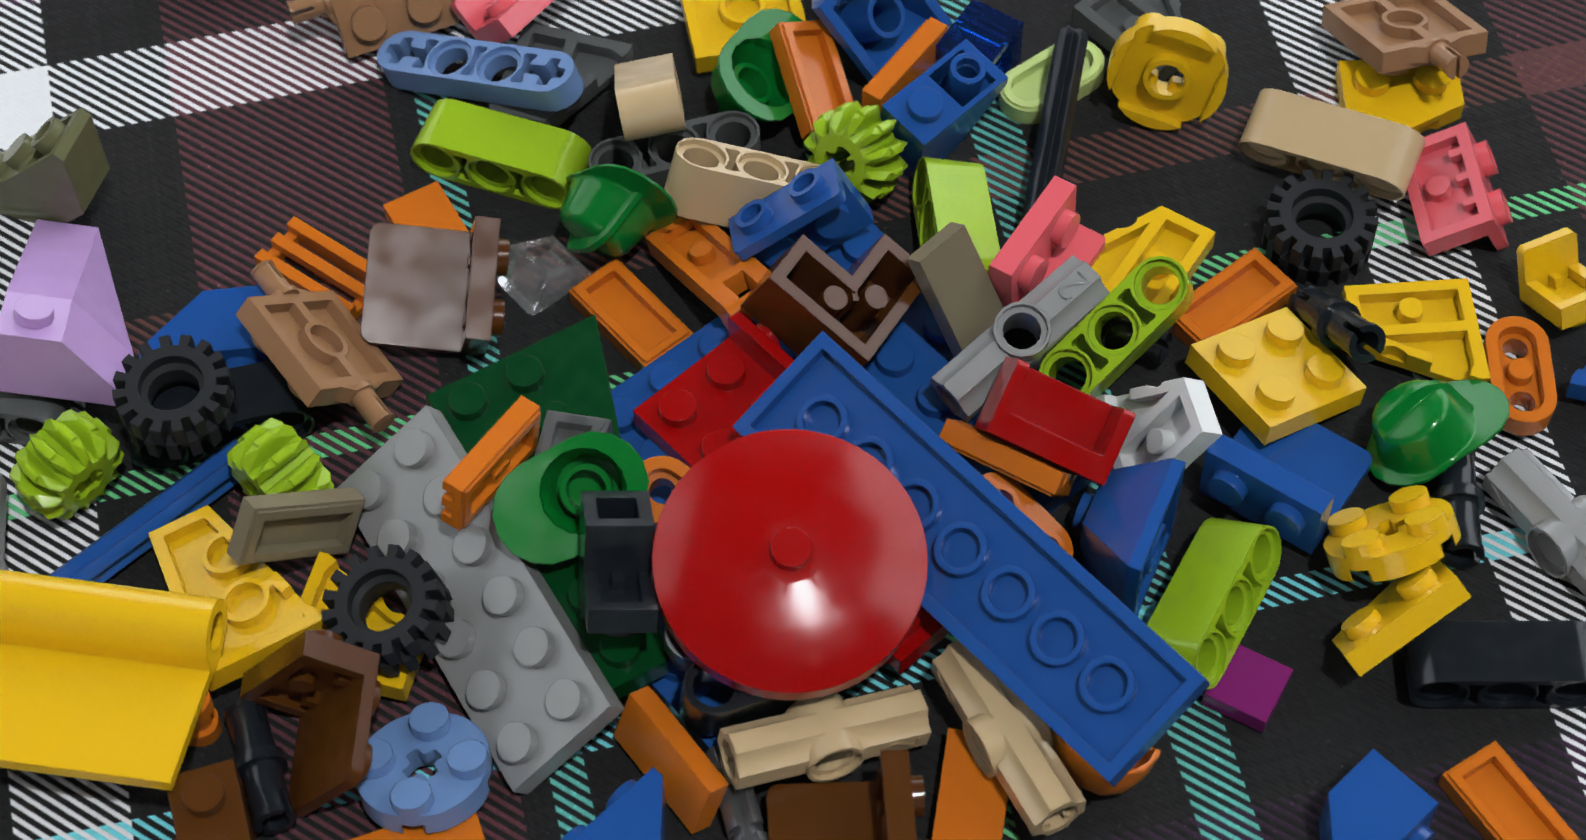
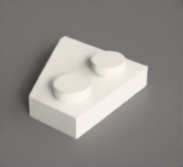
M1182 377L1164 381L1159 387L1145 385L1131 388L1130 394L1120 396L1103 394L1096 397L1112 406L1122 407L1136 413L1133 424L1113 465L1114 469L1170 458L1186 462V469L1223 435L1203 380Z

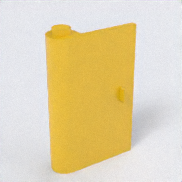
M0 569V768L173 791L224 646L228 618L225 600L217 597Z

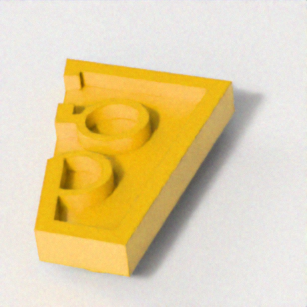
M206 505L148 534L170 592L217 597L224 599L226 602L228 614L227 631L222 653L209 690L212 692L243 677L244 672L305 630H329V628L323 623L322 615L313 606H309L278 572H274L265 563L238 565L227 553L233 529L209 505Z

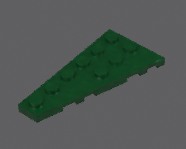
M595 314L426 395L428 406L442 412L467 454L521 395L541 406L538 442L547 410L611 419L612 434L621 438ZM536 450L530 455V457L527 460L535 456ZM579 555L552 565L535 563L618 699L668 674L667 660L658 620L657 633H635L627 637H612L604 633L587 634L586 621L581 619Z

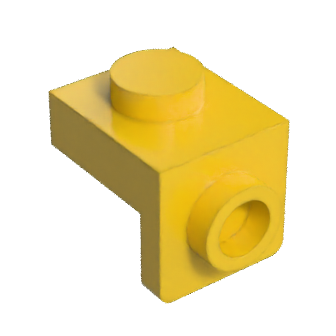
M1565 227L1521 244L1516 250L1520 300L1561 330L1586 324V267L1579 263L1577 234Z

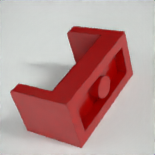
M1005 357L973 428L1060 466L1087 481L1104 486L1133 424L1136 413L1122 407L1112 406L1031 368L1030 364L1023 360Z

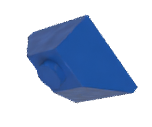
M812 0V10L868 82L930 17L948 25V27L952 23L936 0Z
M1175 458L1112 469L1105 485L1099 484L1095 494L1088 491L1083 493L1072 524L1073 528L1081 530L1078 557L1084 568L1137 616L1174 530L1186 462Z

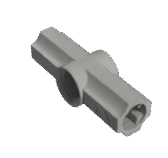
M1072 255L1019 302L1011 303L1002 308L996 316L994 324L932 376L930 384L938 393L941 401L954 415L961 417L968 423L981 412L1005 357L1018 358L1029 363L1031 368L1038 369L1045 355L1110 292L1104 286L1101 277L1086 261H1081ZM1022 328L1031 332L1036 338L1037 343L1028 349H1017L1009 345L1003 335L1011 329Z
M1517 448L1501 458L1498 464L1485 475L1481 487L1526 533L1527 548L1539 567L1554 578H1564L1567 576L1586 596V495H1579L1575 498L1528 448L1524 450Z

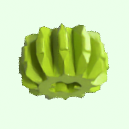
M858 101L845 102L836 107L835 110L831 109L820 115L817 121L813 123L814 131L803 141L806 147L813 153L807 162L821 165L833 158L868 204L876 198L881 199L888 195L898 185L897 178L908 167V164L899 153L903 151L908 142L895 138L892 130L897 120L882 121L878 104L862 107Z
M69 409L62 412L56 421L51 418L45 420L43 428L36 434H29L30 441L24 448L17 451L14 456L17 463L12 467L9 477L15 483V489L23 496L22 500L35 512H41L49 520L56 517L66 520L71 518L78 509L87 510L91 501L97 496L104 495V488L107 484L117 478L118 471L116 468L121 464L124 457L123 451L119 448L120 442L111 434L112 430L99 418H93L86 411L76 413Z
M269 418L261 425L253 426L237 440V444L227 453V461L232 470V476L243 488L242 492L248 496L334 489L331 473L319 460L320 456L309 447L306 439L303 440L298 436L292 426L286 425L280 420Z

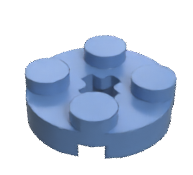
M423 703L415 707L409 715L386 724L368 739V743L371 744L373 749L372 762L365 778L356 785L363 808L369 817L381 827L389 831L404 833L402 825L410 827L424 825L426 834L442 832L464 822L484 804L490 792L488 780L492 772L494 773L493 758L487 738L476 724L463 716L449 713L446 706L441 703ZM435 765L437 773L429 778L421 773L409 777L419 767Z

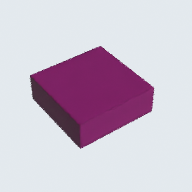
M1239 644L1223 677L1215 687L1205 690L1201 704L1263 733L1291 680L1293 669Z

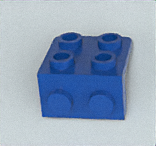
M1317 423L1266 445H1263L1243 424L1233 439L1223 434L1206 450L1198 492L1255 524L1274 526L1279 532L1280 538L1312 554L1329 530L1327 526L1329 517L1344 508L1369 472L1372 456L1367 450Z

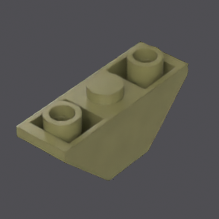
M81 107L60 120L53 116L34 135L29 136L23 133L6 151H0V214L35 223L37 219L67 223L84 214L110 169L91 114Z

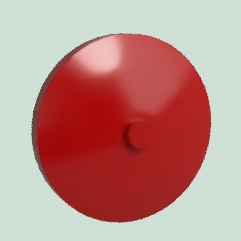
M776 429L756 432L723 444L708 453L681 478L672 490L658 519L653 539L652 575L656 600L661 616L678 646L697 666L716 680L741 692L768 699L806 700L824 697L847 689L872 675L895 654L908 636L916 621L927 582L928 554L924 529L918 512L901 483L882 463L861 448L843 439L810 430Z

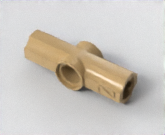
M957 640L949 644L938 657L932 660V673L963 722L962 727L965 741L976 764L987 777H997L1032 836H1050L1068 827L1071 821L1085 811L1086 800L1052 747L1053 738L1050 727L960 641Z
M910 684L842 700L841 695L838 693L824 697L797 700L787 709L785 714L720 728L717 743L720 751V765L728 784H732L736 790L802 774H807V777L814 782L833 781L853 772L862 764L864 759L880 756L881 751L906 750L927 745L931 729L925 699L920 689L915 690Z

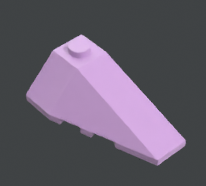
M37 219L7 288L0 313V391L115 406L112 396V390L116 389L113 382L115 372L126 373L122 361L128 354L133 357L134 354L99 228Z

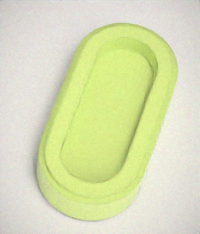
M1090 41L1087 43L1077 101L1095 91L1103 80L1104 55ZM1054 45L1005 74L1009 78L1007 84L999 93V106L1009 119L1021 124L1040 123Z

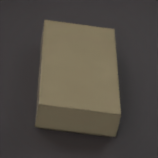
M950 222L907 257L906 260L953 357H955L994 324L995 318L1003 308V305L965 225Z
M355 487L243 496L227 553L238 565L317 557L319 551L329 553L330 555L348 554L366 499Z

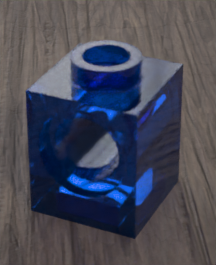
M971 0L936 44L935 63L967 39L1006 74L1021 61L1024 23L980 1Z

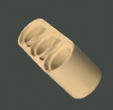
M673 53L614 65L615 95L626 142L686 130L683 102Z
M1265 88L1260 90L1238 148L1245 155L1258 162L1300 175L1302 171L1312 169L1314 179H1321L1323 169L1334 170L1333 181L1340 182L1344 174L1354 178L1352 190L1363 185L1369 191V195L1388 200H1401L1405 196L1426 140L1414 129L1397 122L1283 90Z
M684 138L675 147L664 190L672 197L676 204L678 216L730 228L728 219L736 215L744 205L753 200L767 197L789 184L800 172L816 168L820 164L703 138Z

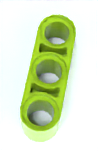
M445 98L438 100L433 105L411 147L410 155L419 168L438 178L546 208L561 209L570 187L566 180L567 175L589 167L588 157L592 149L582 137L568 130Z
M921 157L916 165L912 186V201L919 246L921 247L950 222L963 224L989 276V265L1000 251L983 164Z
M1164 256L1151 257L1140 263L1045 356L1040 364L1039 372L1056 379L1057 372L1065 364L1071 362L1082 363L1086 369L1087 377L1080 391L1095 398L1101 395L1184 315L1192 304L1194 295L1193 284L1181 264L1172 258ZM1167 273L1178 278L1179 290L1173 300L1165 304H1154L1147 300V285L1153 277L1158 274ZM1115 318L1128 319L1131 321L1133 328L1132 338L1128 344L1115 350L1105 348L1101 343L1100 337L1104 325Z
M1213 517L1205 520L1199 527L1147 623L1157 635L1208 680L1210 686L1207 689L1215 687L1223 677L1277 573L1282 548L1279 532L1274 526Z

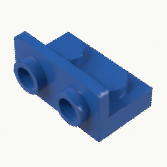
M832 158L816 168L800 172L789 184L767 197L747 203L728 221L733 251L738 258L744 261L753 256L769 270L773 263L803 234L822 251H825L872 224L874 219L871 207Z

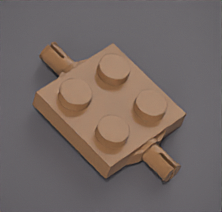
M452 0L286 1L294 25L327 14L338 29L348 58L377 50L386 39L403 31L431 33L459 24L458 17L450 7L453 2Z
M1346 0L1323 5L1321 26L1381 75H1403L1411 68L1431 65L1438 67L1447 77L1455 79L1456 75L1459 79L1468 71L1469 60L1467 57L1486 53L1488 31L1447 0Z
M264 260L252 269L250 276L266 295L248 297L235 315L251 334L254 345L269 357L286 379L290 391L303 401L307 408L346 403L349 406L355 407L371 427L370 429L373 433H376V431L381 432L393 423L395 415L389 411L380 398L391 397L404 379L377 346L370 345L362 339L360 334L361 325L334 291L311 292L296 288L295 285H290L272 260Z

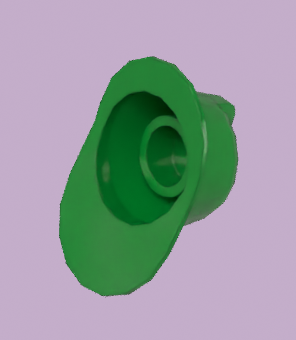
M777 8L760 10L746 20L723 46L718 62L711 74V90L716 102L720 106L717 113L725 111L745 112L755 118L758 125L766 122L782 121L793 113L769 31L778 22L803 20L791 12Z
M610 163L599 164L579 172H573L566 177L570 187L560 209V219L565 228L571 233L567 249L572 253H589L595 250L603 255L619 258L627 254L647 233L665 228L677 219L678 208L672 197L659 184L644 174L625 166Z
M1463 379L1451 382L1411 380L1398 384L1382 396L1372 414V435L1366 448L1372 456L1371 472L1376 479L1389 486L1408 487L1430 481L1446 471L1458 460L1489 442L1503 429L1510 416L1508 398L1500 388L1480 380Z
M590 431L562 441L521 463L504 477L494 495L492 513L498 537L512 554L530 563L552 565L578 556L581 491H648L649 478L644 461L630 443L611 433Z

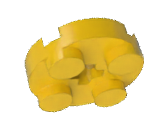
M1154 12L1146 13L1138 17L1135 25L1126 30L1117 39L1111 50L1107 70L1109 90L1112 87L1114 95L1119 99L1118 107L1125 116L1145 127L1157 130L1181 129L1182 122L1191 121L1199 116V122H1201L1218 109L1226 94L1229 67L1226 58L1225 41L1221 36L1194 21L1180 17L1163 16ZM1163 65L1174 66L1184 76H1172L1168 82H1163L1158 79L1159 70L1156 68Z
M1414 485L1395 491L1389 496L1388 502L1365 510L1359 507L1346 508L1331 515L1327 523L1330 533L1324 540V550L1332 573L1340 580L1353 582L1350 571H1368L1372 582L1388 581L1413 574L1435 564L1445 556L1441 544L1450 537L1453 543L1457 545L1461 539V531L1453 507L1449 502L1439 498H1430L1427 487Z

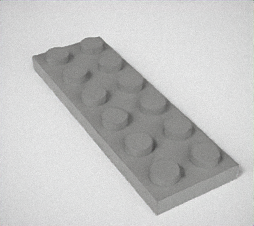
M426 405L338 488L355 487L366 499L358 527L370 547L377 545L385 556H387L388 544L400 545L406 554L409 548L418 552L424 561H428L449 589L453 600L448 602L455 610L454 621H443L451 631L447 642L437 638L433 640L432 643L439 651L435 659L471 721L486 736L492 757L512 791L528 795L625 709L535 563H530L512 554L498 537L492 518L494 497L465 529L462 528L458 531L440 520L441 511L445 508L441 504L442 496L446 492V490L442 489L443 480L467 453L442 412ZM397 590L398 596L408 611L411 605L410 595L405 591Z

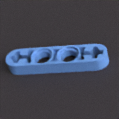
M403 31L386 39L377 53V62L393 87L402 90L549 112L568 108L578 100L584 89L583 78L573 59L561 51L419 31ZM467 60L466 64L456 72L443 74L446 67L452 63ZM517 67L515 72L506 79L491 81L493 76L501 70Z

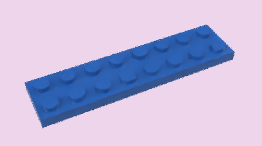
M824 331L806 347L732 426L742 436L776 429H799L824 433L843 439L861 448L882 463L897 478L910 496L924 529L927 543L928 571L921 606L1113 787L1121 781L1210 686V683L1202 674Z

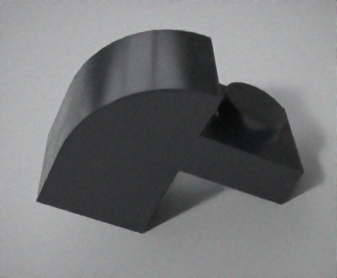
M581 491L579 600L581 619L586 621L587 634L604 633L612 637H627L635 633H657L658 606L652 576V549L655 524L649 491Z

